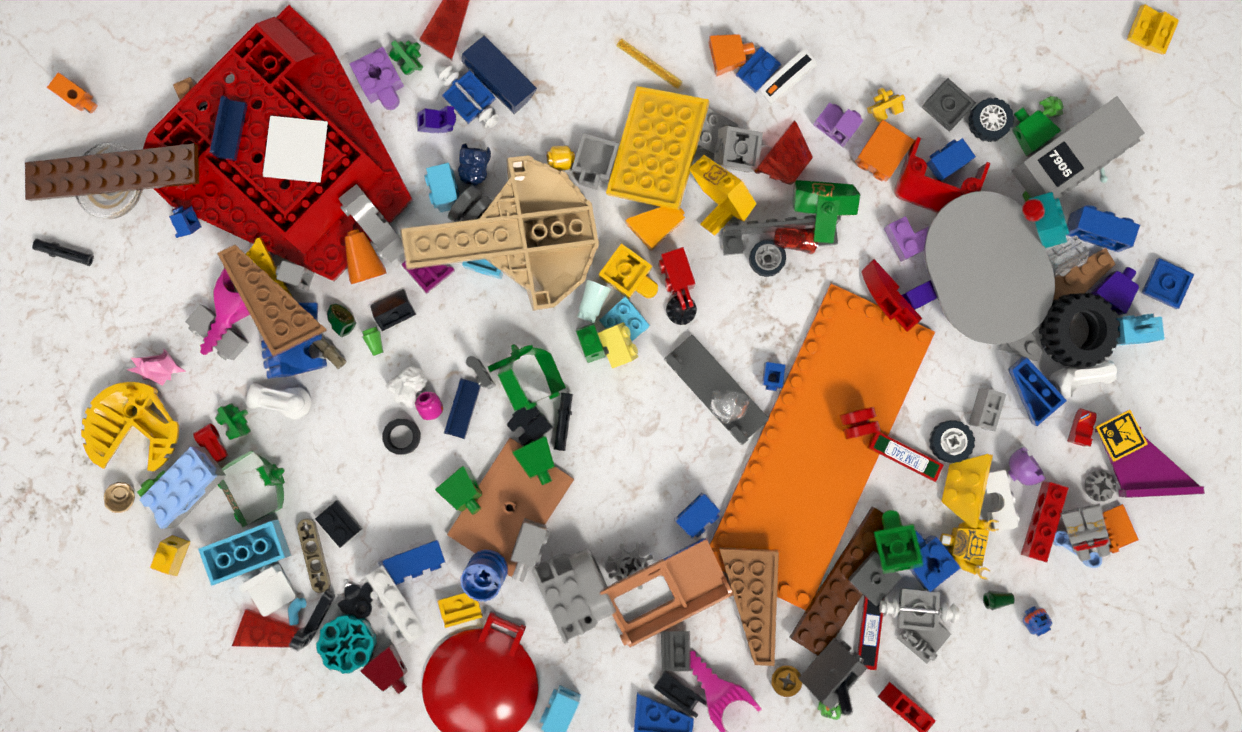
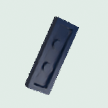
M221 96L210 153L217 158L236 161L248 105L244 102L229 100L226 96Z
M460 378L444 434L462 439L466 438L481 389L478 383Z

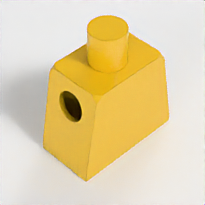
M175 535L160 541L150 568L167 575L178 576L191 541Z

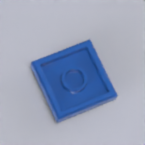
M1158 258L1155 261L1142 294L1174 309H1179L1194 274Z

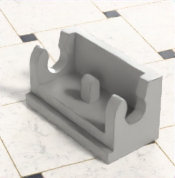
M979 388L968 425L981 427L984 430L996 431L1006 394L992 389Z

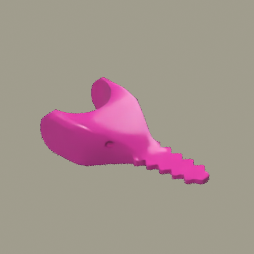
M225 268L218 277L213 290L216 318L215 323L211 324L212 329L207 332L208 336L204 338V343L200 345V353L203 355L213 352V347L217 346V341L222 339V335L227 333V329L231 328L232 324L250 315L239 293H235L234 284Z
M691 651L692 674L698 676V682H702L701 688L705 689L709 717L720 732H728L723 724V713L730 703L745 701L751 704L758 712L762 710L750 693L741 685L720 679L717 674H712V668H707L706 662L701 663V657H696V652Z

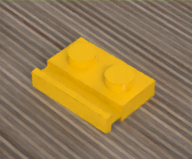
M465 593L438 600L445 628L483 617L479 601L471 599Z

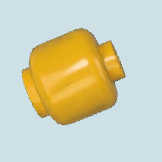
M566 145L552 146L546 154L547 164L559 171L569 170L572 163H574L575 154Z

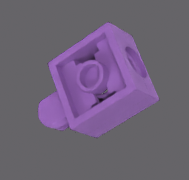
M384 47L349 64L370 103L380 100L383 107L387 110H394L399 106L400 99L396 90L404 87Z

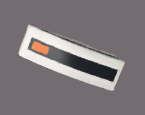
M803 49L759 89L760 93L771 105L796 85L802 77L814 69L817 64L816 60L806 49Z

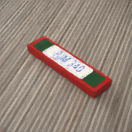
M879 431L873 434L867 447L933 482L937 481L944 466Z

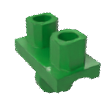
M394 40L391 43L393 48L388 55L395 62H398L401 58L405 60L400 66L405 75H410L415 70L421 71L424 66L417 59L421 56L419 53L421 45L418 42L412 44L409 40L406 43Z
M232 403L217 409L219 413L215 420L220 425L227 424L229 426V429L226 431V436L229 440L251 432L246 424L248 423L245 418L248 414L246 409L240 411Z

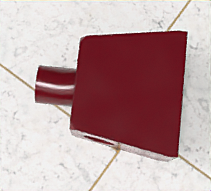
M393 644L360 670L363 675L383 692L390 686L393 687L397 694H400L407 688V685L401 679L407 673V668Z

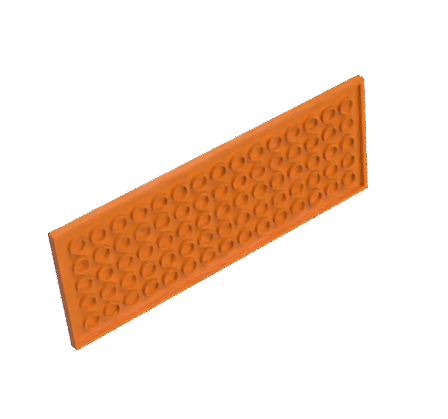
M834 284L829 285L768 417L769 420L765 423L709 544L723 572H726L719 547L778 550L777 597L801 609L806 610L815 597L880 455L867 448L874 433L846 439L843 429L850 427V425H842L839 415L874 407L877 416L870 419V421H878L881 430L879 432L888 436L935 331L916 324L911 330L906 332L895 318L890 320L879 305Z

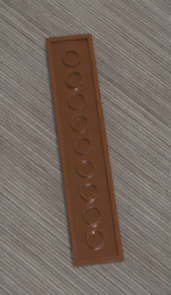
M196 144L25 162V200L28 201L199 184L198 145Z

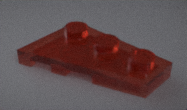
M247 608L244 611L232 646L290 648L289 643L301 628L270 616H262L261 613Z

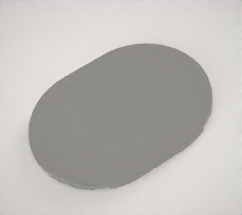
M988 191L962 195L947 203L938 212L927 230L924 259L938 301L950 324L974 341L986 344H1006L1024 338L1043 322L1053 302L1055 279L1035 221H1029L1025 218L1022 211L1023 206L1014 199L1000 193Z

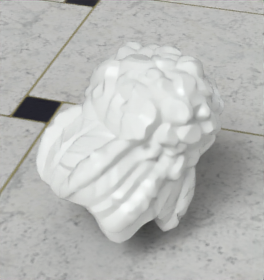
M409 366L403 369L398 374V377L392 378L385 386L388 390L395 393V402H400L401 405L413 408L419 393L426 387L427 380L423 370Z

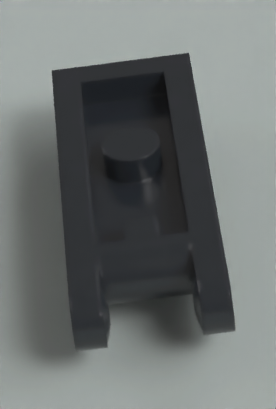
M666 671L663 672L653 686L654 689L695 718L698 717V713L693 711L697 703L707 704L704 698Z

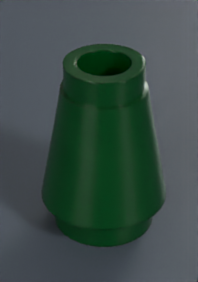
M988 591V593L983 595L984 606L991 610H996L1015 602L1013 593Z

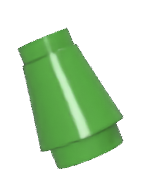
M377 326L362 331V338L372 355L375 356L383 353L381 333L378 331Z

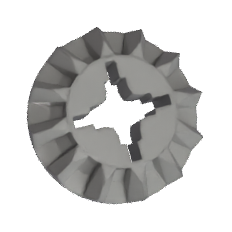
M1095 471L1086 478L1085 491L1095 501H1106L1112 498L1116 492L1117 483L1114 481L1113 476L1106 471ZM1103 481V485L1106 486L1107 489H1101V491H1099L1100 488L1097 487V485H1094V483L1098 484L1102 483Z

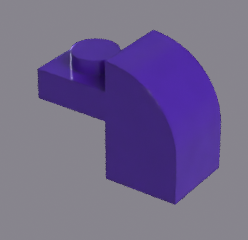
M446 106L440 110L425 108L418 112L417 132H452L456 122L454 107Z
M931 280L902 295L915 310L937 299Z

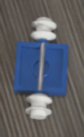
M452 65L444 66L439 71V79L446 80L445 86H452L442 97L450 106L454 107V110L467 124L479 115L478 121H484L485 128L494 127L498 122L497 118L499 115H493V108L487 107L496 100L495 96L470 70L458 80L459 72H453Z

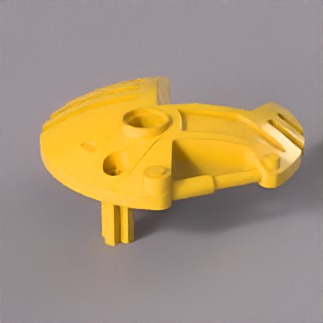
M123 382L104 389L90 402L92 407L86 409L87 417L82 420V424L85 427L81 429V437L86 441V443H83L84 449L94 464L105 469L133 426L150 440L148 471H157L169 460V458L164 457L166 454H173L175 448L170 447L171 444H177L179 423L173 421L164 408L163 403L157 396V388L139 382ZM152 403L155 404L158 410L160 409L169 423L151 410ZM134 407L137 408V414L135 416L132 413V409Z

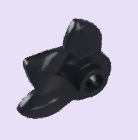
M369 582L365 583L362 588L348 583L344 591L346 599L340 601L337 605L344 614H354L358 618H366L372 612L371 602L373 599L370 598V593L374 589ZM360 605H364L366 607L365 612L360 611Z

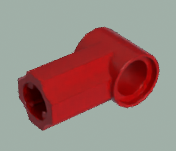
M212 423L193 433L197 444L200 447H205L216 463L229 456L219 440L218 430Z

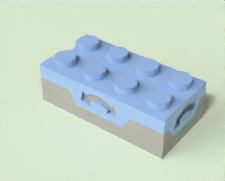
M190 447L139 500L144 507H150L154 513L155 522L161 529L176 528L226 477V474L205 447Z

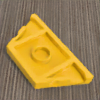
M257 238L250 250L246 252V255L292 297L286 284L276 279L277 267L262 238Z
M984 454L963 460L962 462L949 464L941 502L969 526L976 529L993 455Z

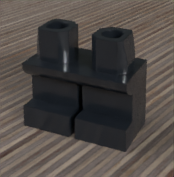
M536 406L528 410L525 407L517 410L512 414L513 418L506 424L512 432L516 431L520 426L526 431L518 438L524 446L538 440L553 429V426Z

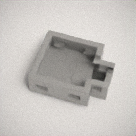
M586 133L582 134L572 166V172L580 174L579 185L597 190L600 180L609 183L619 143Z

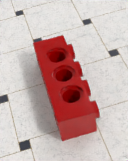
M1042 481L1021 555L1047 563L1068 493V487Z

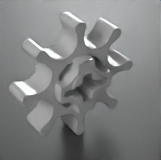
M640 543L636 544V549L633 552H627L624 549V545L620 544L619 548L622 550V556L618 559L612 556L608 557V561L617 564V570L609 573V578L612 579L614 576L620 575L624 579L644 569L645 562L652 560L653 555L650 554L645 558L640 557L638 554V550L641 547ZM635 558L634 566L636 569H631L629 575H627L628 567L625 565L630 564L632 559Z

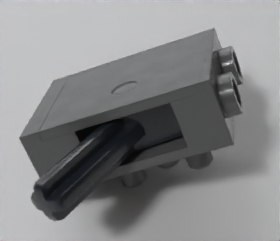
M833 638L798 679L826 707L832 709L839 702L841 714L849 716L853 712L848 690L868 668L862 663L864 659L858 653L854 652L852 654L850 652L852 648L844 640L840 643L837 639Z

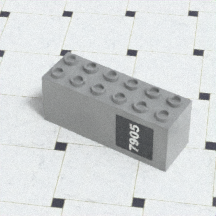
M1116 96L1011 171L1031 198L1052 191L1054 198H1061L1083 180L1088 179L1096 171L1109 164L1110 161L1141 141L1139 137L1145 133L1118 96Z

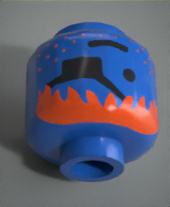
M1034 606L1024 611L1026 615L1022 618V621L1030 634H1036L1039 637L1052 630L1050 627L1053 622L1044 608L1036 609Z

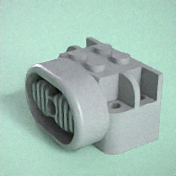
M584 549L573 555L562 553L535 565L532 569L564 644L568 643L569 639L593 629L598 621L616 612V608L608 593L600 594L607 587V584L589 549Z

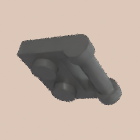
M469 356L466 359V365L475 370L477 374L475 379L480 387L491 389L496 386L483 363L476 357Z

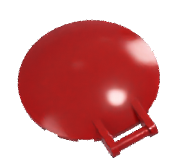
M490 612L484 628L459 632L444 641L434 651L424 671L422 695L429 717L441 732H518L523 728L534 711L539 687L535 665L520 644L526 626L522 624L519 626L496 616V613ZM492 623L517 633L516 637L491 628Z

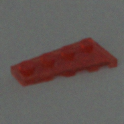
M442 0L419 41L452 61L470 0Z

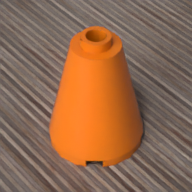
M359 229L347 232L348 236L345 237L350 283L355 284L387 274L385 266L365 233L359 232Z

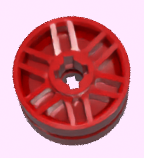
M874 407L839 415L842 425H850V427L843 429L846 439L881 431L878 421H870V419L877 416Z

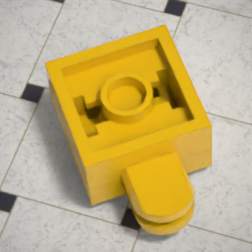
M622 243L598 274L599 278L629 300L636 291L647 299L655 297L658 292L657 283L647 276L652 270V265Z

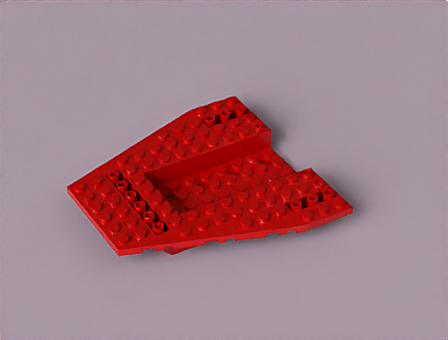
M290 5L277 17L274 16L256 23L147 134L143 149L185 144L198 145L199 184L153 188L169 205L175 208L183 206V208L192 206L198 219L252 244L255 243L257 238L261 237L269 252L305 267L333 282L348 268L345 237L348 236L347 232L359 229V232L365 233L370 243L373 242L351 214L347 216L340 208L343 204L338 198L357 184L389 224L413 201L333 47ZM233 74L235 76L234 81L226 83V77ZM221 96H226L229 100L244 102L248 105L236 161L217 158L210 153ZM257 100H261V108L254 109V102ZM207 102V109L200 111V103ZM270 116L328 122L321 182L263 177ZM256 154H262L263 156L260 163L254 162ZM284 180L290 181L288 189L281 188V183Z

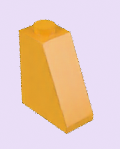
M659 207L625 220V224L652 251L684 221L685 212L681 208L674 210Z

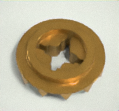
M783 665L776 668L771 679L774 691L783 697L796 695L802 687V682L798 679L801 674L793 666ZM789 674V679L793 683H787L784 687V682L779 678H786Z

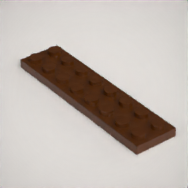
M873 506L789 636L793 641L817 656L833 638H836L863 595L848 581V578L872 551L878 554L874 532L884 530L882 524L884 513Z

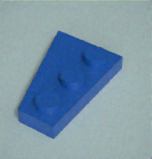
M637 693L634 732H693L694 717Z

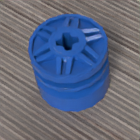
M483 549L476 552L470 558L460 578L464 593L476 601H488L497 596L508 574V565L505 558L493 550Z

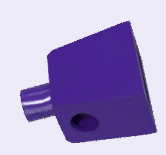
M1126 267L1123 273L1119 271L1111 272L1090 293L1099 295L1104 298V301H1108L1112 305L1111 310H1115L1118 316L1126 314L1139 289V285L1132 281L1137 272L1130 267Z

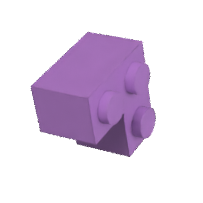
M829 102L813 125L844 147L864 120L857 111L848 109L843 113L840 106Z
M905 216L884 228L900 262L924 251L929 227L914 233Z

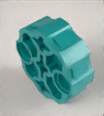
M342 614L334 620L327 622L321 628L316 649L326 668L340 671L342 674H349L360 667H364L372 659L375 646L377 645V636L367 619L358 618L353 614ZM359 624L362 626L360 632L357 631ZM329 626L335 628V636L329 634ZM352 637V639L349 641V646L342 650V648L345 646V641ZM336 645H338L336 649L328 650V648H334ZM359 651L365 653V660H360L358 658ZM334 655L337 656L335 662L332 661Z

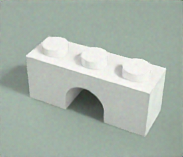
M1001 469L989 472L985 490L986 494L995 493L999 499L997 508L986 512L988 521L994 519L999 521L992 522L991 527L999 529L998 531L1018 528L1019 515L1015 511L1013 504L1015 503V497L1009 487V484H1011L1010 475L1006 473V470Z

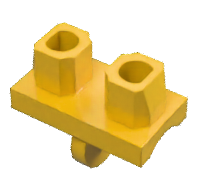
M880 88L877 91L878 95L873 97L876 104L867 108L868 113L873 114L876 122H881L888 118L885 109L889 107L893 115L904 112L902 101L905 100L904 95L899 96L896 94L888 98L893 95L892 90L885 91L884 88Z

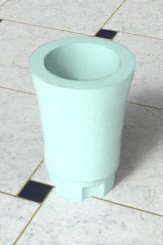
M586 280L585 291L577 317L595 323L596 316H599L611 288Z

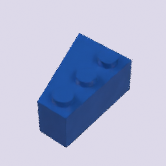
M1022 356L1008 369L1032 425H1040L1067 401L1027 357Z
M438 540L378 561L379 567L383 565L395 585L405 582V577L412 576L413 579L423 575V571L430 568V571L442 568L441 564L445 563Z

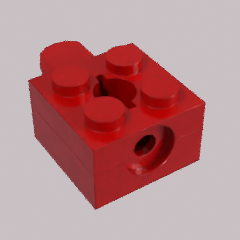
M684 247L661 254L658 266L661 274L665 273L664 284L667 292L671 291L672 295L677 294L682 310L686 309L682 292L685 294L689 308L694 307L689 290L694 289L696 283Z

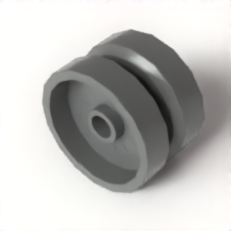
M474 185L470 186L455 201L448 213V219L452 222L480 219L493 200L488 196L481 198L482 192Z

